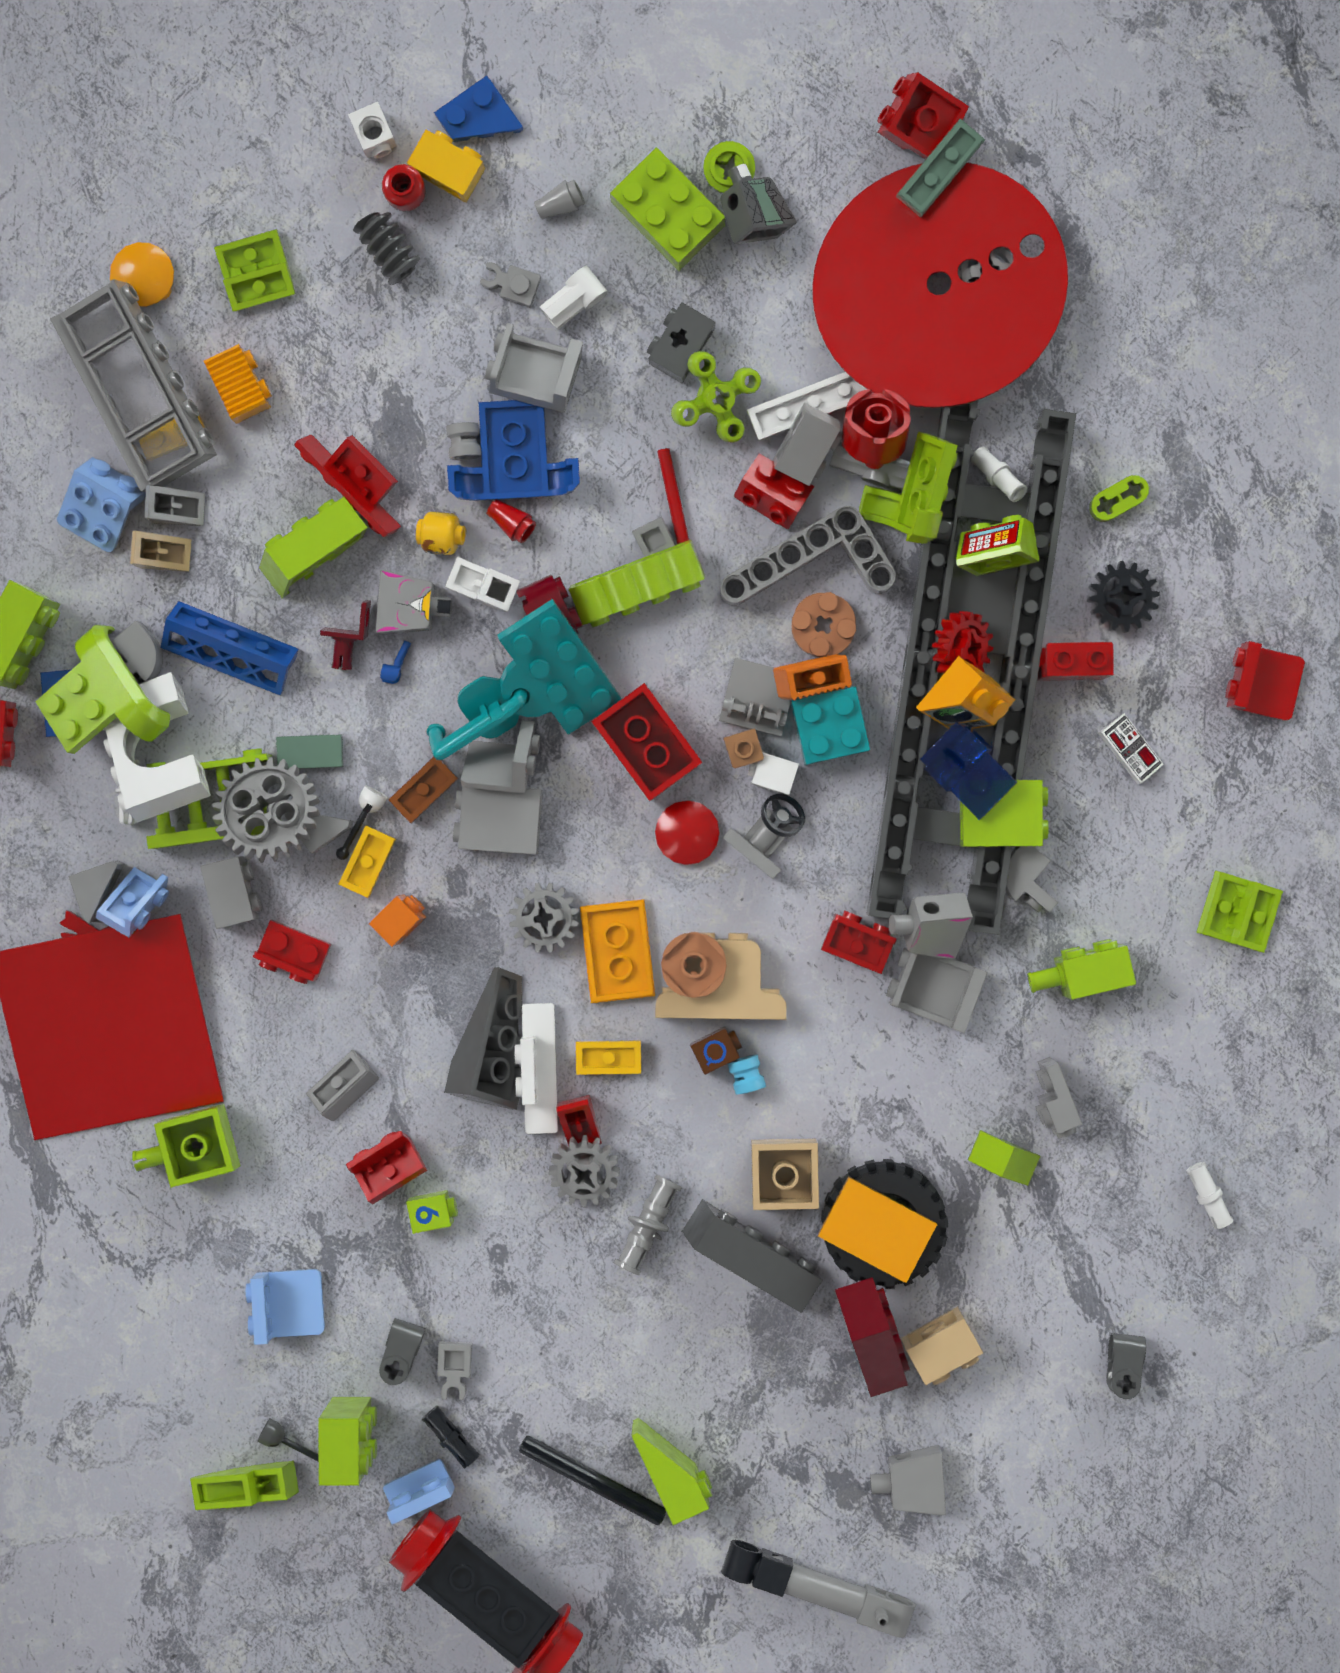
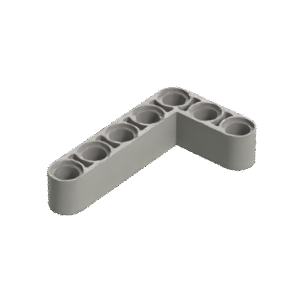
M843 506L727 575L721 583L720 594L727 604L740 605L840 544L862 581L871 592L875 594L887 592L895 582L896 573L860 512L852 506ZM843 514L851 515L855 520V527L851 530L841 529L837 523L838 517ZM815 531L823 532L827 536V544L823 547L813 546L809 540L810 534ZM859 542L868 543L872 549L871 556L868 558L858 557L854 551V546ZM786 548L796 549L800 555L799 561L794 564L785 563L781 557L782 551ZM758 565H767L772 571L771 578L766 581L757 580L753 574L754 568ZM875 570L885 571L889 577L888 584L885 586L875 585L871 579L872 572ZM737 581L741 583L744 587L743 595L738 598L728 596L725 588L730 582Z

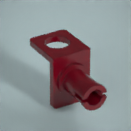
M365 600L361 604L359 631L328 627L320 630L321 636H330L334 639L331 668L339 669V667H342V670H352L354 641L364 640L368 637L371 600Z

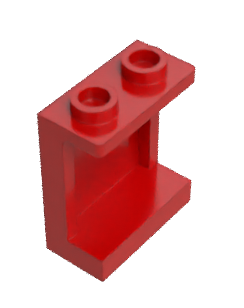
M1048 643L1046 648L1041 650L1037 681L1103 680L1114 675L1113 643Z

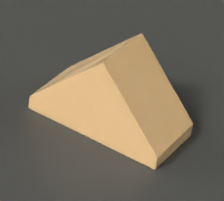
M132 531L130 564L142 569L189 572L192 539Z

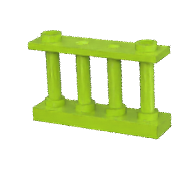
M262 748L242 751L243 757L202 762L200 764L204 770H216L218 791H226L222 780L230 781L228 767L239 766L245 762L251 769L255 767L256 758L260 762H267L269 757H272V754H263ZM166 762L146 764V767H159L165 765ZM198 800L188 804L190 824H187V831L175 832V826H171L170 813L168 811L157 815L158 828L155 829L156 835L146 836L148 849H158L222 840L225 836L220 837L215 830L218 826L207 828V822H203L201 801ZM267 806L263 808L264 814L267 813ZM265 826L255 827L251 835L261 834Z

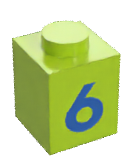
M448 1190L410 1197L406 1201L413 1234L450 1227L454 1222L453 1217L458 1216L456 1200L454 1197L449 1198Z

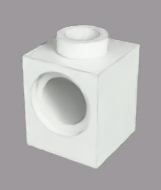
M378 102L348 114L367 159L371 157L378 159L387 156L392 152L391 149L397 146ZM373 127L381 128L382 133L377 139L366 138L369 129Z
M763 753L764 759L762 761L750 764L747 775L753 777L751 784L785 795L790 794L799 763Z

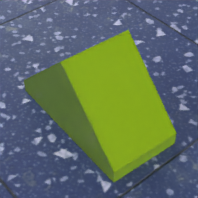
M982 1130L979 1131L968 1157V1161L1002 1178L1027 1186L1040 1159V1155Z

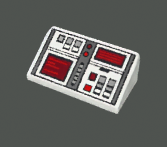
M1125 713L1098 732L1137 784L1143 783L1164 765Z

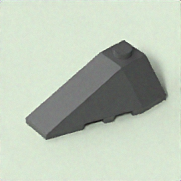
M494 967L451 1060L444 1093L469 1101L517 1110L520 1097H516V1077H521V1067H519V1064H515V1045L520 1044V1039L522 1038L518 1036V1019L522 1016V976L499 967Z

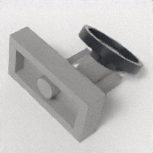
M774 794L763 803L761 817L744 837H741L730 828L722 838L769 877L774 879L781 869L768 858L786 837L794 836L802 829L805 823V814L801 805L794 798L785 794ZM778 800L791 804L796 809L799 817L792 816L787 808L781 807ZM772 801L773 812L767 808V804ZM788 824H799V826L797 829L791 831L793 828L790 827Z

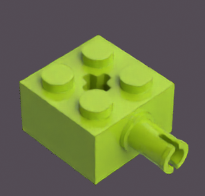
M1105 939L1093 942V949L1089 950L1080 948V946L1061 950L1062 956L1054 958L1055 967L1027 973L1031 992L1035 993L1036 991L1060 986L1062 995L1073 1000L1136 985L1128 946L1117 943V940Z
M225 1104L171 1117L155 1123L154 1127L159 1145L132 1152L133 1161L143 1158L147 1159L134 1164L137 1172L164 1164L170 1188L229 1173L241 1166ZM196 1140L202 1142L204 1148L201 1150L193 1148L192 1143Z

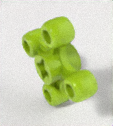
M694 352L688 359V370L699 379L701 386L695 399L690 401L681 400L673 405L671 409L672 419L680 426L690 427L698 421L700 415L711 413L717 419L716 432L719 438L725 442H737L743 437L745 428L742 421L736 418L731 410L735 403V397L739 394L755 393L761 385V377L756 370L743 367L735 372L731 380L721 381L715 375L716 361L714 357L708 352ZM704 360V366L700 369L699 364ZM748 376L749 382L745 385V379ZM715 391L720 393L717 397ZM687 409L688 414L683 418V412ZM730 425H732L733 428L731 433L729 434L728 428Z

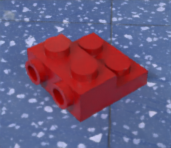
M919 72L907 74L906 77H900L894 85L892 93L896 97L891 106L887 105L881 111L877 120L881 126L877 133L901 149H910L926 160L960 118L963 120L969 106Z

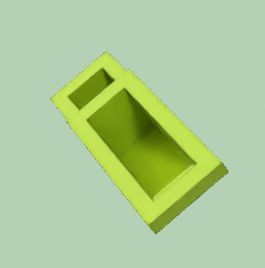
M294 1460L233 1468L190 1478L195 1510L253 1506L258 1502L288 1500L299 1493Z

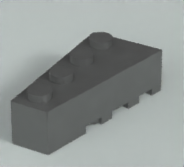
M702 1199L681 1231L694 1250L802 1313L823 1281L815 1272L817 1266L803 1257L797 1260L789 1255L791 1251L779 1242L774 1241L772 1244L764 1239V1235L754 1227L742 1225L732 1214L723 1209L719 1210Z

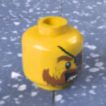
M432 511L426 513L424 518L419 519L417 522L416 542L421 545L425 553L452 555L456 552L458 546L463 545L465 542L466 529L465 526L460 525L456 514Z

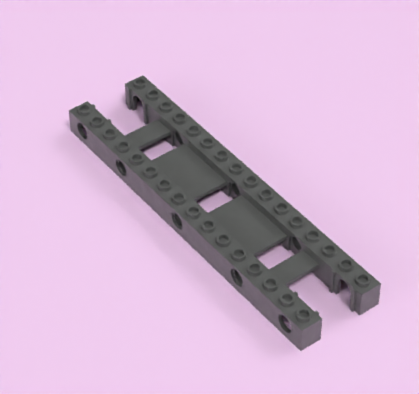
M978 400L957 406L941 407L937 437L958 445L956 450L957 461L950 472L947 483L948 494L945 501L942 502L940 509L943 512L937 538L926 544H921L866 912L868 916L889 919L891 915H902V912L906 911L907 906H904L902 893L905 876L908 875L909 870H912L913 867L910 865L913 839L960 846V813L918 807L919 803H916L920 778L923 775L961 781L1022 780L1077 413L1043 409L1033 428L1037 430L1033 457L1028 464V469L1031 470L1028 491L1022 499L1012 502L999 488L966 484L969 461L974 455V450H971L972 445L969 444L972 424L980 414V409H977ZM1021 515L1022 518H1026L1033 523L1039 562L979 576L957 566L958 548L957 542H955V535L960 517L1002 523V518ZM968 611L973 612V614L982 615L981 622L989 623L986 633L993 634V638L988 641V645L994 647V649L988 653L1003 655L999 685L1015 701L1009 707L1007 713L995 725L953 732L920 712L916 707L940 679L937 678L938 673H936L937 661H933L932 658L937 654V649L933 648L932 644L938 642L939 639L935 635V631L943 630L941 621L942 619L950 620V613ZM1012 846L969 847L974 848L971 874H967V879H970L967 900L973 916L968 930L999 935Z

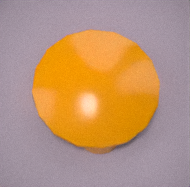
M137 242L125 246L116 254L110 268V281L115 279L131 284L138 294V305L147 307L170 296L174 280V269L171 259L161 248L151 243Z

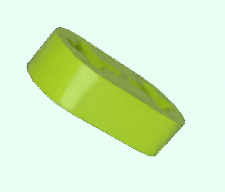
M1131 475L1099 492L1092 498L1089 504L1091 516L1099 522H1107L1134 508L1147 498L1149 494L1148 483L1139 475ZM1130 482L1133 486H1140L1141 490L1137 493L1138 499L1131 495L1123 500L1120 494L1129 489L1127 483ZM1102 498L1104 502H1108L1113 498L1116 499L1117 503L1109 509L1110 515H1107L1105 511L1098 512L1099 499Z

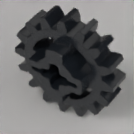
M1124 561L1118 562L1117 570L1109 564L1105 567L1107 575L1100 572L1095 575L1099 583L1089 585L1088 588L1095 592V595L1087 598V602L1095 603L1096 605L1090 611L1091 615L1099 613L1102 616L1099 619V625L1108 621L1110 622V631H1115L1118 625H1121L1122 632L1127 633L1129 632L1130 624L1137 630L1142 627L1140 619L1147 622L1151 621L1152 616L1148 611L1158 609L1159 606L1152 602V599L1160 596V592L1152 591L1151 586L1157 582L1156 579L1148 581L1145 578L1148 575V569L1139 573L1137 572V563H1132L1129 569H1126ZM1115 577L1114 587L1111 591L1103 592L1106 583ZM1131 578L1135 579L1141 585L1142 589H1138L1135 585H1133L1131 583ZM1122 589L1124 594L1136 596L1126 601L1125 605H1123V600L1111 598L1122 592ZM1144 602L1139 613L1132 617L1133 607L1137 603ZM1104 605H1109L1116 611V617L1109 613Z

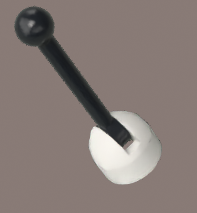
M364 786L359 796V805L363 810L343 847L337 849L336 856L338 859L345 860L348 858V849L367 814L379 811L388 798L386 795L370 786Z

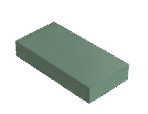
M341 734L276 737L277 766L284 759L288 764V769L293 765H297L299 769L343 767V737Z

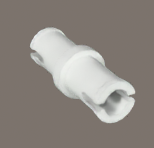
M984 446L974 452L971 462L986 475V480L991 486L998 487L1012 502H1017L1024 497L1027 492V486L1011 473V468L1006 462H1000Z
M1196 1163L1186 1170L1197 1190L1198 1195L1196 1198L1199 1204L1204 1205L1214 1229L1224 1228L1234 1220L1230 1216L1221 1197L1223 1192L1219 1186L1215 1185L1206 1167V1163Z

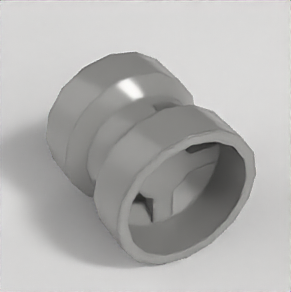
M462 422L446 426L447 437L451 439V447L449 448L450 460H470L481 457V446L477 443V436L479 435L478 423Z

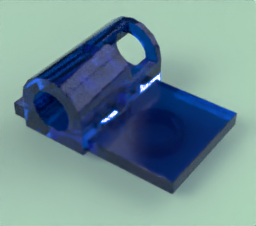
M956 722L920 758L926 765L924 769L946 792H952L978 820H981L1018 783L989 754L992 751L989 743L974 729L968 726L963 728L959 722Z

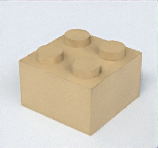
M816 1138L751 1140L753 1210L819 1209L818 1142Z
M958 1306L901 1338L910 1359L925 1385L931 1382L933 1385L942 1383L951 1376L949 1372L960 1366L962 1369H966L979 1361L978 1356L983 1354Z

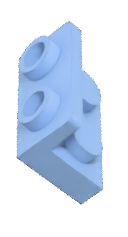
M437 1459L384 1485L383 1490L390 1503L387 1516L392 1525L452 1496L455 1486L441 1459Z

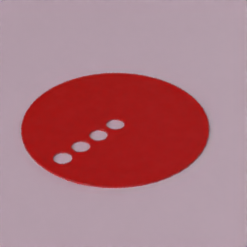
M966 163L924 215L919 217L896 197L898 192L922 165L917 164L897 170L865 188L851 200L835 219L823 240L815 264L813 306L818 328L826 347L841 368L857 383L866 389H872L873 393H882L883 389L895 392L905 399L910 406L928 408L951 407L967 404L998 392L1025 373L1040 357L1055 334L1063 314L1068 289V265L1060 233L1041 202L1014 179L982 165ZM1037 235L1044 241V250L1039 256L1030 258L1021 253L1020 243L1026 236ZM1004 247L1012 252L1013 262L1007 269L996 270L989 264V256L996 248ZM967 260H975L982 267L980 278L971 283L962 281L958 276L959 266ZM937 272H943L951 279L950 289L942 295L932 294L927 288L929 277Z

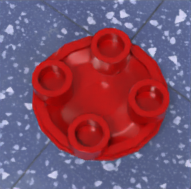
M690 800L675 802L667 807L658 818L655 829L657 845L663 855L675 863L684 865L700 863L709 857L716 848L720 835L718 821L712 811L703 804Z

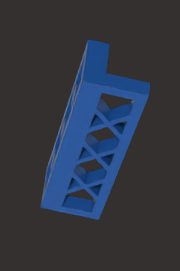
M178 601L165 620L160 647L277 695H281L284 691L288 671L296 660L299 650L296 647ZM172 633L182 635L188 644L182 645L172 641ZM207 645L212 647L218 656L212 657L207 655L201 646ZM237 657L244 660L248 668L242 669L237 667L232 658ZM267 669L279 674L277 682L267 679L262 670Z

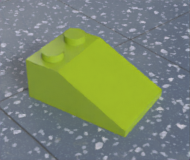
M640 1418L633 1420L631 1436L672 1524L676 1525L708 1510L709 1498L712 1497L710 1490L712 1485L706 1471L702 1470L699 1472L694 1461Z

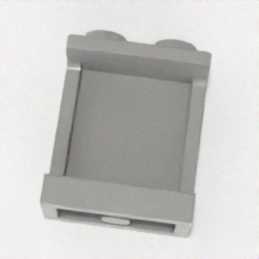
M507 323L504 334L498 333L494 345V352H497L495 361L489 360L485 379L490 380L489 393L565 413L582 359L583 342L570 339L568 348L517 335L513 332L514 324Z
M462 787V790H457L455 808L461 810L460 823H454L453 842H458V849L537 855L539 850L543 790L526 788L525 793H510Z
M904 947L898 961V966L902 967L898 980L892 978L886 996L890 997L889 1004L965 1033L988 972L955 959L910 953Z

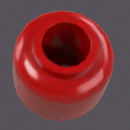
M406 164L395 165L388 169L383 176L381 183L382 192L389 205L394 209L403 212L412 211L423 202L426 194L425 183L419 171L414 167Z

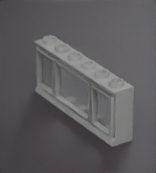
M113 279L111 283L61 314L51 317L50 320L141 492H146V485L164 487L213 458L217 453L213 448L215 442L211 433L202 427L198 419L200 413L197 406L191 399L187 398L182 389L184 382L177 371L172 370L167 360L169 358L167 349L160 341H157L152 332L154 325L146 313L141 311L137 303L139 297L136 290L127 282Z

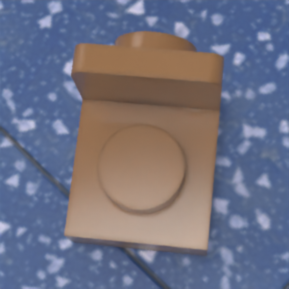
M755 728L723 738L733 768L736 769L764 759Z

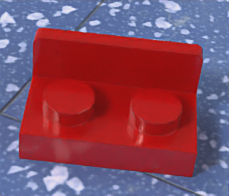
M270 920L260 946L254 952L253 958L260 960L258 965L273 972H277L278 968L290 972V979L307 984L308 980L315 981L318 979L331 943Z

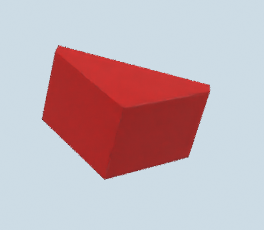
M590 1095L558 1102L556 1111L568 1146L571 1137H574L577 1143L582 1142L583 1135H587L589 1143H593L598 1137L600 1138V1144H602Z

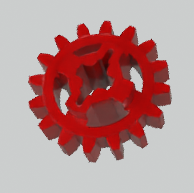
M959 611V613H950V620L942 619L941 621L943 630L935 631V635L939 638L938 642L932 644V647L937 649V654L932 657L933 661L940 662L937 672L945 673L960 656L985 673L983 664H990L991 662L987 657V653L994 649V647L988 645V641L993 638V634L986 633L989 623L981 622L982 615L973 614V612Z

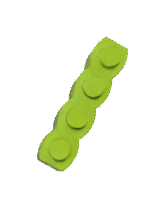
M688 540L570 585L568 589L582 625L590 623L593 628L609 622V615L621 612L622 616H626L640 610L639 604L651 600L654 605L671 598L669 593L682 589V592L686 593L701 587L699 581L705 579V574L692 540Z

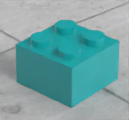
M856 686L791 701L804 766L870 751Z

